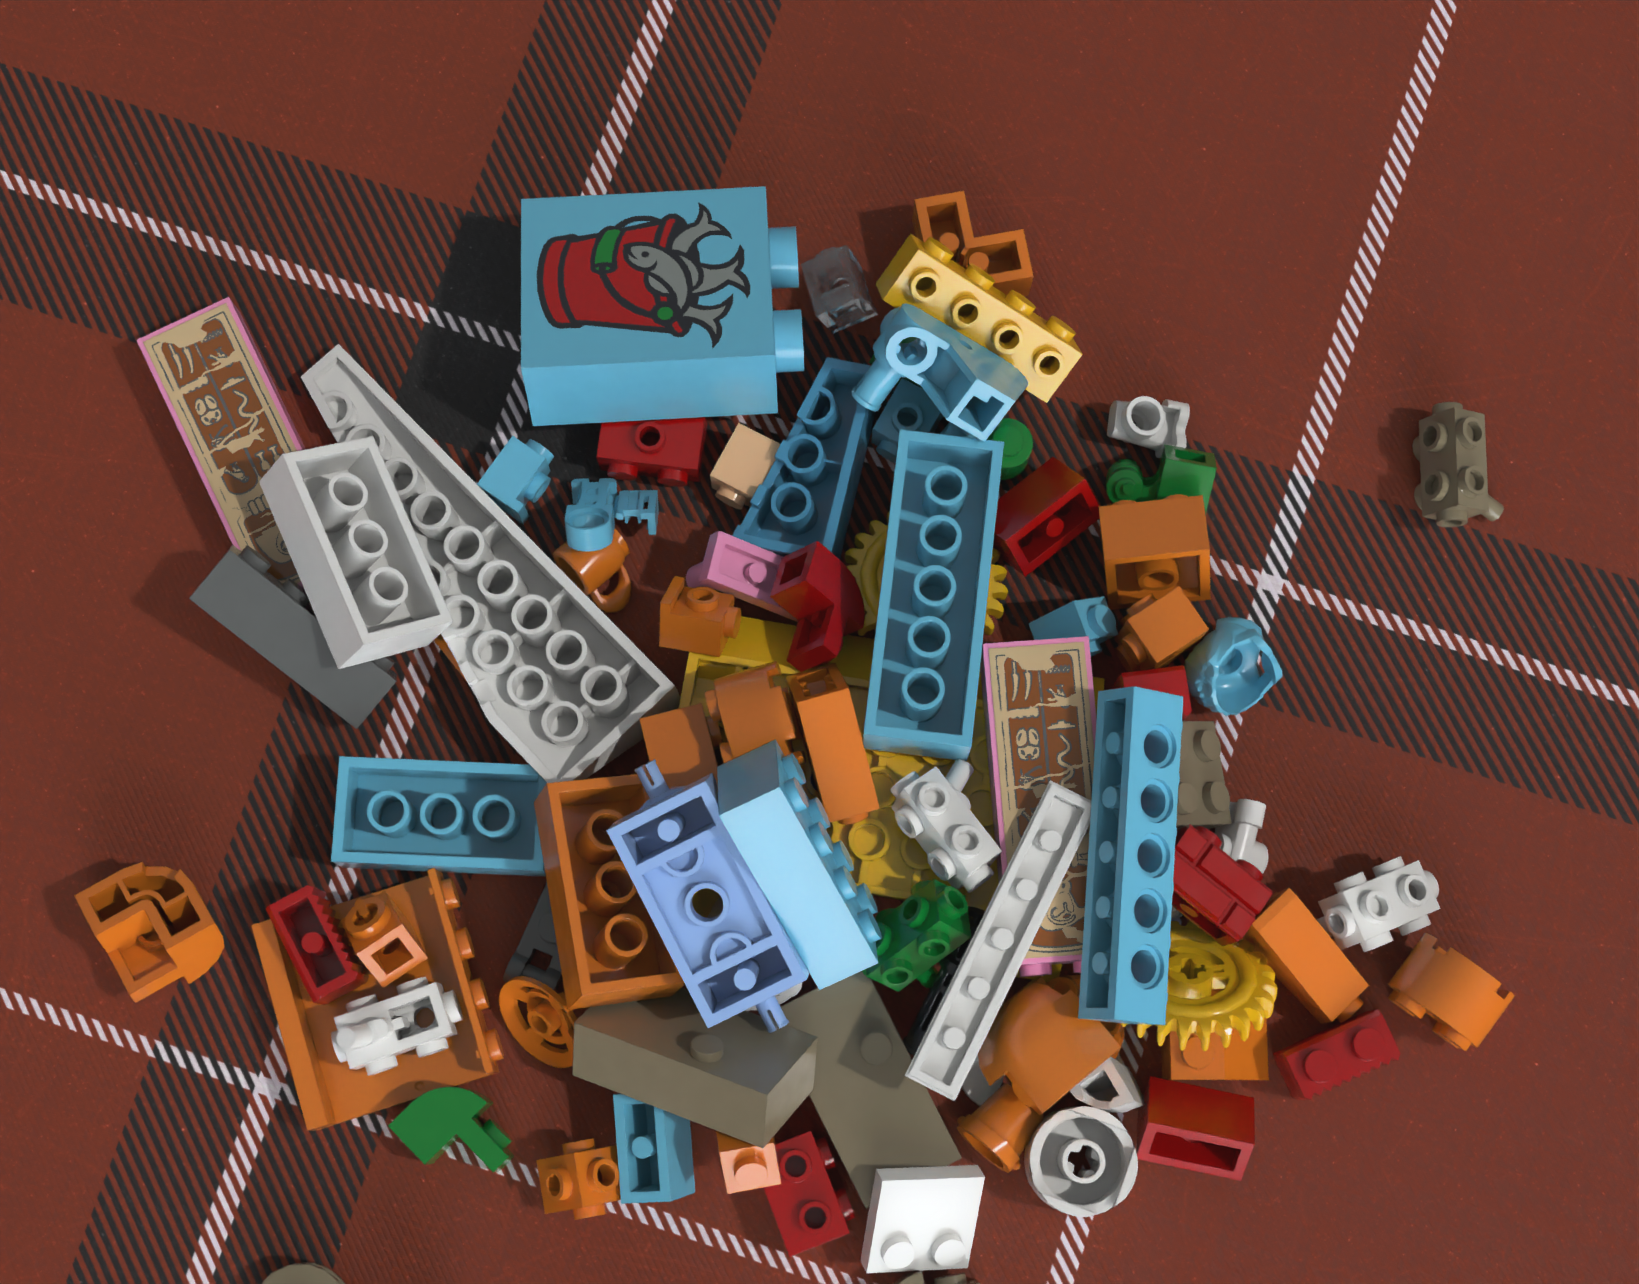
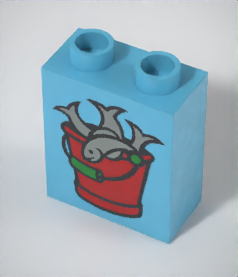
M766 186L521 199V372L533 426L778 413L776 373L804 371L801 309L773 311L772 289L799 288L796 226L768 228Z

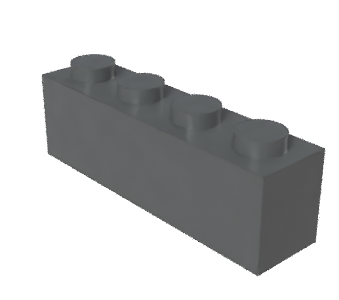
M232 545L195 589L189 599L357 729L396 683L397 673L391 669L395 662L387 656L338 669L313 608L309 605L310 601L305 589L289 578L282 584L267 572L271 566L269 561L251 547L246 545L241 551Z

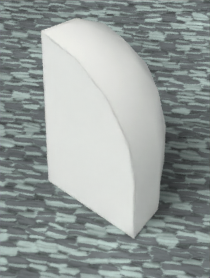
M1112 1057L1108 1058L1070 1090L1076 1099L1106 1112L1124 1113L1145 1105L1142 1092L1130 1069Z

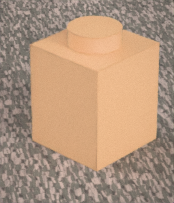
M738 423L710 474L712 488L717 490L715 496L736 509H742L744 504L751 507L750 501L759 484H763L776 460L774 456L780 443Z

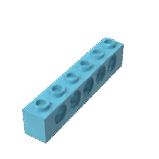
M1135 686L1098 691L1079 1019L1124 1024L1165 1025L1168 1001L1167 985L1169 949L1171 945L1172 895L1174 891L1175 841L1177 836L1178 786L1180 782L1181 732L1183 728V696Z

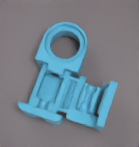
M588 478L571 481L573 504L576 505H567L565 530L567 544L572 549L589 552L601 550L609 546L613 541L614 518H617V520H623L624 518L626 524H628L631 516H636L638 523H641L642 519H647L646 529L648 534L656 535L659 515L658 490H622L617 495V481L613 478H600L599 482H589ZM645 502H648V509H644Z

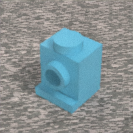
M512 436L477 485L504 512L524 525L529 518L525 505L529 500L533 503L538 501L550 483L551 478L547 475L550 472L549 463L554 458V455L532 439H529L524 444Z
M1104 596L1072 601L1028 623L1034 640L1089 636L1091 657L1102 652L1100 643L1118 635L1115 617L1108 608Z

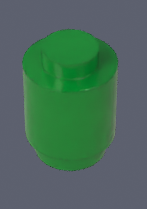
M1003 418L987 440L1004 442L1000 480H1008L1018 476L1025 469L1032 452L1033 439L1029 429L1023 423L1015 419Z

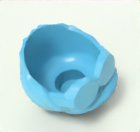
M1240 617L1217 619L1215 630L1208 633L1193 648V651L1189 653L1184 661L1190 694L1204 707L1209 708L1212 712L1223 713L1225 716L1237 715L1246 711L1263 698V695L1282 678L1280 665L1273 655V651L1263 639L1262 629L1253 621ZM1260 650L1263 652L1261 662L1264 669L1261 677L1256 666Z

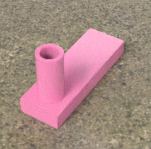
M722 531L711 534L704 560L690 567L687 571L686 582L688 587H709L726 594H732L738 599L798 622L796 618L770 598L783 556Z

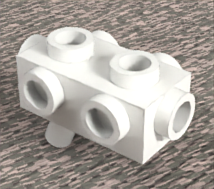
M956 759L946 777L943 776L937 767H934L921 777L916 771H913L899 780L890 789L896 798L891 808L895 812V819L900 829L908 837L915 838L927 853L928 863L933 872L940 879L948 881L952 887L959 890L964 886L968 893H970L994 874L990 866L1002 850L971 812L969 799L961 793L974 771L973 767L964 760Z
M1397 857L1373 867L1372 870L1376 878L1367 881L1364 872H1360L1334 883L1338 894L1318 901L1324 917L1316 920L1330 937H1334L1340 950L1360 943L1363 952L1370 951L1394 941L1390 930L1398 927L1401 935L1404 936L1431 925L1427 914L1441 909L1436 899L1439 895V885L1434 875L1429 871L1423 870L1419 860L1405 866L1402 857Z
M421 977L396 986L398 995L378 1002L377 996L374 994L347 1003L346 1009L348 1013L334 1017L337 1031L331 1032V1040L338 1060L341 1063L347 1061L350 1069L358 1070L365 1067L367 1075L371 1076L397 1067L396 1056L416 1049L418 1058L448 1049L449 1045L446 1038L458 1034L455 1023L463 1020L461 1007L454 990L444 992L442 984L438 982L429 984L427 977ZM423 1008L431 1009L435 1016L433 1023L427 1028H421L416 1022V1015Z

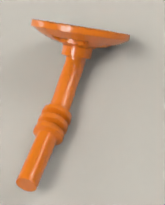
M517 976L506 982L500 990L499 1006L504 1022L514 1038L528 1053L547 1065L557 1068L573 1066V1029L577 1017L572 1010L567 1009L565 991L558 994L541 981L526 976ZM518 1000L527 1003L529 1025L521 1014ZM545 1040L558 1045L566 1043L568 1049L553 1047L546 1043Z

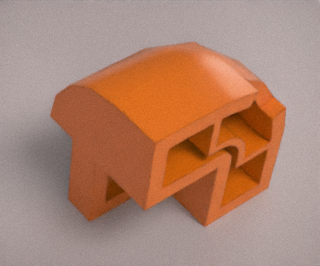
M143 862L123 868L74 895L95 937L108 953L125 988L135 1003L183 976L188 984L192 983L217 962L225 947L223 935L193 882L181 869L176 871L166 866H145Z
M1041 976L1030 981L1000 1007L978 1052L980 1069L989 1086L994 1084L1003 1075H1006L1012 1082L1013 1091L1018 1099L1026 1106L1032 1107L1041 1116L1117 1052L1121 1046L1100 1021L1078 1018L1079 997L1071 989L1062 995L1048 986Z

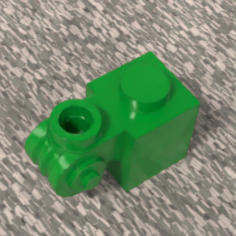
M1164 444L1159 470L1151 477H1142V470L1135 461L1122 459L1114 462L1106 474V490L1112 502L1111 505L1121 500H1132L1135 502L1162 500L1175 494H1182L1188 497L1203 495L1206 515L1217 469L1214 453Z

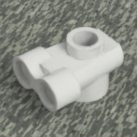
M1148 396L1137 397L1131 402L1114 400L1109 411L1107 436L1155 450L1156 457L1161 458L1164 444L1186 448L1185 430L1189 420L1190 406L1188 403L1165 399L1161 405L1157 400Z
M1238 799L1237 802H1230L1229 810L1232 824L1215 828L1214 834L1222 841L1220 849L1235 861L1242 859L1251 863L1263 874L1268 864V849L1263 843L1255 840L1258 829H1262L1266 805L1250 799Z

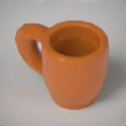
M614 529L612 543L601 550L578 551L569 547L567 542H565L554 551L553 558L555 564L586 596L591 595L592 600L599 609L606 613H616L624 609L628 604L632 593L631 580L623 562L630 552L627 543L616 529ZM617 572L619 581L616 588L608 595L600 594L597 588Z

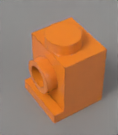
M674 576L660 602L659 647L720 657L728 639H735L740 628L741 608L734 607V595L720 593L709 587H685V578Z

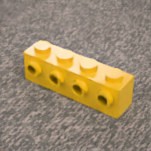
M910 234L876 282L882 300L895 308L905 303L911 304L1002 357L1026 377L1028 386L1025 390L1047 403L1083 355L1073 339L1076 332L1055 316H1051L1046 321L1033 312L1036 308L1035 305L1020 293L1011 290L1006 295L992 285L995 283V280L978 266L970 263L967 269L957 264L951 260L954 256L953 252L936 239L928 237L926 242H923Z

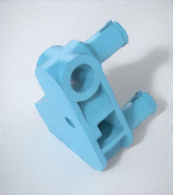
M905 303L891 310L884 317L880 325V336L873 344L876 359L851 392L853 398L858 403L876 412L880 409L882 402L899 379L907 377L923 388L945 419L949 421L940 434L968 438L977 437L985 442L1026 389L1028 381L1015 366L923 310ZM908 337H917L910 343H900Z

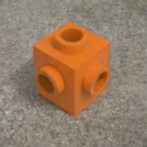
M594 1138L562 1144L564 1155L536 1160L545 1214L573 1210L574 1220L606 1214L604 1203L621 1200L617 1145L595 1149Z

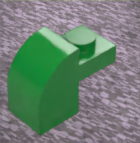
M442 1087L430 1090L416 1098L388 1125L424 1165L433 1164L459 1137L492 1172L500 1171L514 1157L513 1153L507 1148L512 1142L509 1135L491 1118L485 1124L479 1119L493 1102L485 1095L471 1089Z

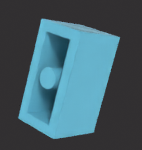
M613 1094L621 1204L671 1202L695 1193L690 1120L623 1094Z

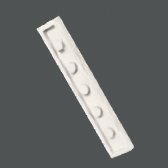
M1051 780L1049 781L904 1076L952 1101L956 1100L1089 827L1091 800Z

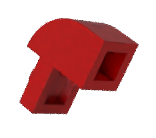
M819 541L813 542L781 558L770 598L798 620L786 661L798 671L803 672L821 663L832 661L838 656L843 647V637L863 628L865 619L864 603L859 586L850 570Z

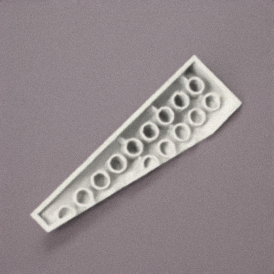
M339 344L301 376L337 443L374 437L453 619V623L441 635L456 659L461 672L474 692L490 724L547 783L588 778L644 739L640 718L675 710L679 707L681 697L675 685Z

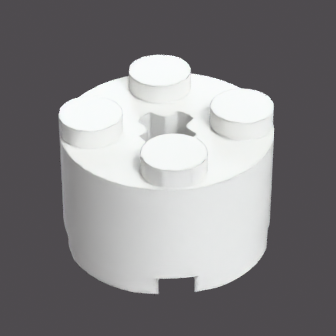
M1073 1106L1058 1109L1044 1117L1025 1147L1024 1165L1028 1183L1042 1201L1063 1213L1078 1217H1089L1112 1209L1127 1197L1136 1180L1138 1157L1129 1133L1116 1117L1098 1108ZM1083 1145L1087 1148L1085 1156L1093 1160L1090 1170L1080 1169L1078 1175L1075 1176L1073 1174L1074 1165L1068 1162V1156L1070 1152H1079Z

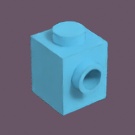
M902 378L872 429L871 443L877 445L876 451L881 456L895 463L900 429L934 433L943 415L922 388Z

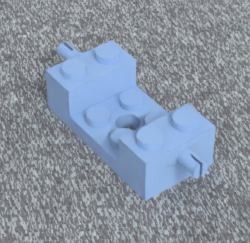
M655 759L636 768L634 771L637 773L649 799L639 810L615 821L606 831L707 1028L753 1006H756L767 1027L768 1033L776 1031L777 1027L779 1029L789 1023V1020L783 1013L775 995L806 981L809 971L719 817L718 784L713 774L711 773L687 786L669 788ZM708 888L719 893L723 900V911L719 915L706 918L695 911L692 903L693 895L701 889Z

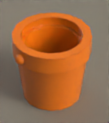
M1004 1083L973 1114H968L966 1117L960 1116L957 1120L959 1124L957 1129L963 1138L984 1158L1002 1171L1009 1173L1012 1169L1017 1170L1020 1168L1019 1156L1030 1141L1038 1125L1043 1121L1044 1116L1043 1114L1039 1116L1032 1107L1023 1104L1015 1095L1012 1086Z

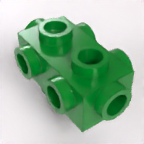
M936 879L916 883L911 888V896L897 908L884 909L876 915L875 920L882 935V939L875 941L879 963L862 970V972L869 979L875 980L897 992L916 978L923 987L930 988L938 974L934 965L971 938L966 896L955 887L947 886Z

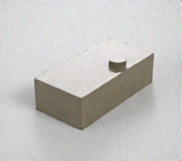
M862 971L821 990L816 988L781 1006L783 1013L789 1020L787 1026L818 1037L814 1089L809 1096L865 1208L870 1207L876 1169L948 1166L962 1158L927 1088L904 1076L912 1059L872 980L865 976Z
M681 988L670 997L590 1007L574 1022L573 1076L764 1148L814 1089L818 1037L787 1025L780 1029L777 1027L776 1031L768 1033L761 1016L748 1011H743L707 1028L689 991Z

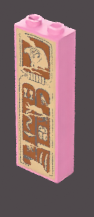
M227 297L136 341L232 544L241 551L247 545L261 554L271 564L267 572L282 584L289 578L304 588L259 481L282 454L305 450V446L241 313L232 300Z
M1089 636L982 644L980 673L995 842L1002 850L997 857L999 882L1050 780L1092 800L1097 718ZM1090 824L1019 968L1020 977L1052 975V965L1073 963L1074 973H1081Z

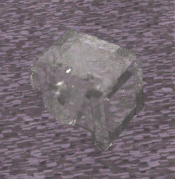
M847 245L839 248L824 249L814 259L801 264L816 317L832 333L878 315L876 307L872 303L860 261Z

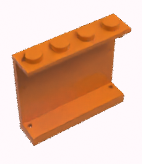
M436 868L427 870L428 876L329 907L336 911L334 918L341 920L346 917L357 899L363 898L364 900L369 897H376L383 891H386L410 922L428 958L384 988L359 959L358 964L364 966L362 973L369 975L367 983L326 1005L315 1004L312 1002L271 919L251 925L307 1131L321 1130L409 1102L433 1089L456 1087L500 1073L497 1061L504 1059L502 1044L496 1028L487 1029L482 1012L483 1009L490 1007L487 992L481 977L473 979L467 960L475 957L472 940L466 927L458 929L453 909L460 907L458 892L452 877L444 879L442 872ZM340 921L339 927L344 928ZM421 977H427L429 984L434 982L442 984L444 992L454 990L461 1007L463 1020L455 1023L458 1034L446 1038L449 1045L448 1049L422 1058H418L416 1049L396 1056L397 1067L371 1076L367 1075L365 1067L358 1070L350 1069L347 1061L341 1063L338 1060L332 1044L331 1032L337 1031L334 1017L348 1013L346 1009L347 1003L376 994L378 1002L398 995L396 986ZM429 1008L421 1009L416 1015V1022L421 1028H427L435 1019L433 1011Z

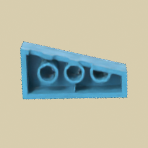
M826 358L797 413L798 418L787 439H783L774 456L776 460L763 484H759L750 501L751 507L741 525H737L732 536L783 557L813 542L819 541L837 558H841L876 414L875 411H871L858 403L853 398L851 390L859 383L871 365Z

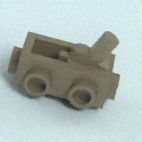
M1442 402L1433 405L1432 416L1419 420V436L1414 439L1412 445L1413 453L1420 462L1421 483L1415 488L1414 498L1416 504L1422 510V517L1436 520V525L1440 527L1463 526L1468 523V518L1479 514L1489 521H1495L1501 516L1504 506L1488 494L1485 414L1463 409V405L1457 402Z

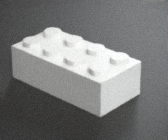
M373 436L285 453L278 458L259 483L338 669L428 646L453 623V619Z

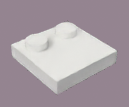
M961 1165L876 1169L860 1260L866 1273L968 1268L985 1176L979 1166Z

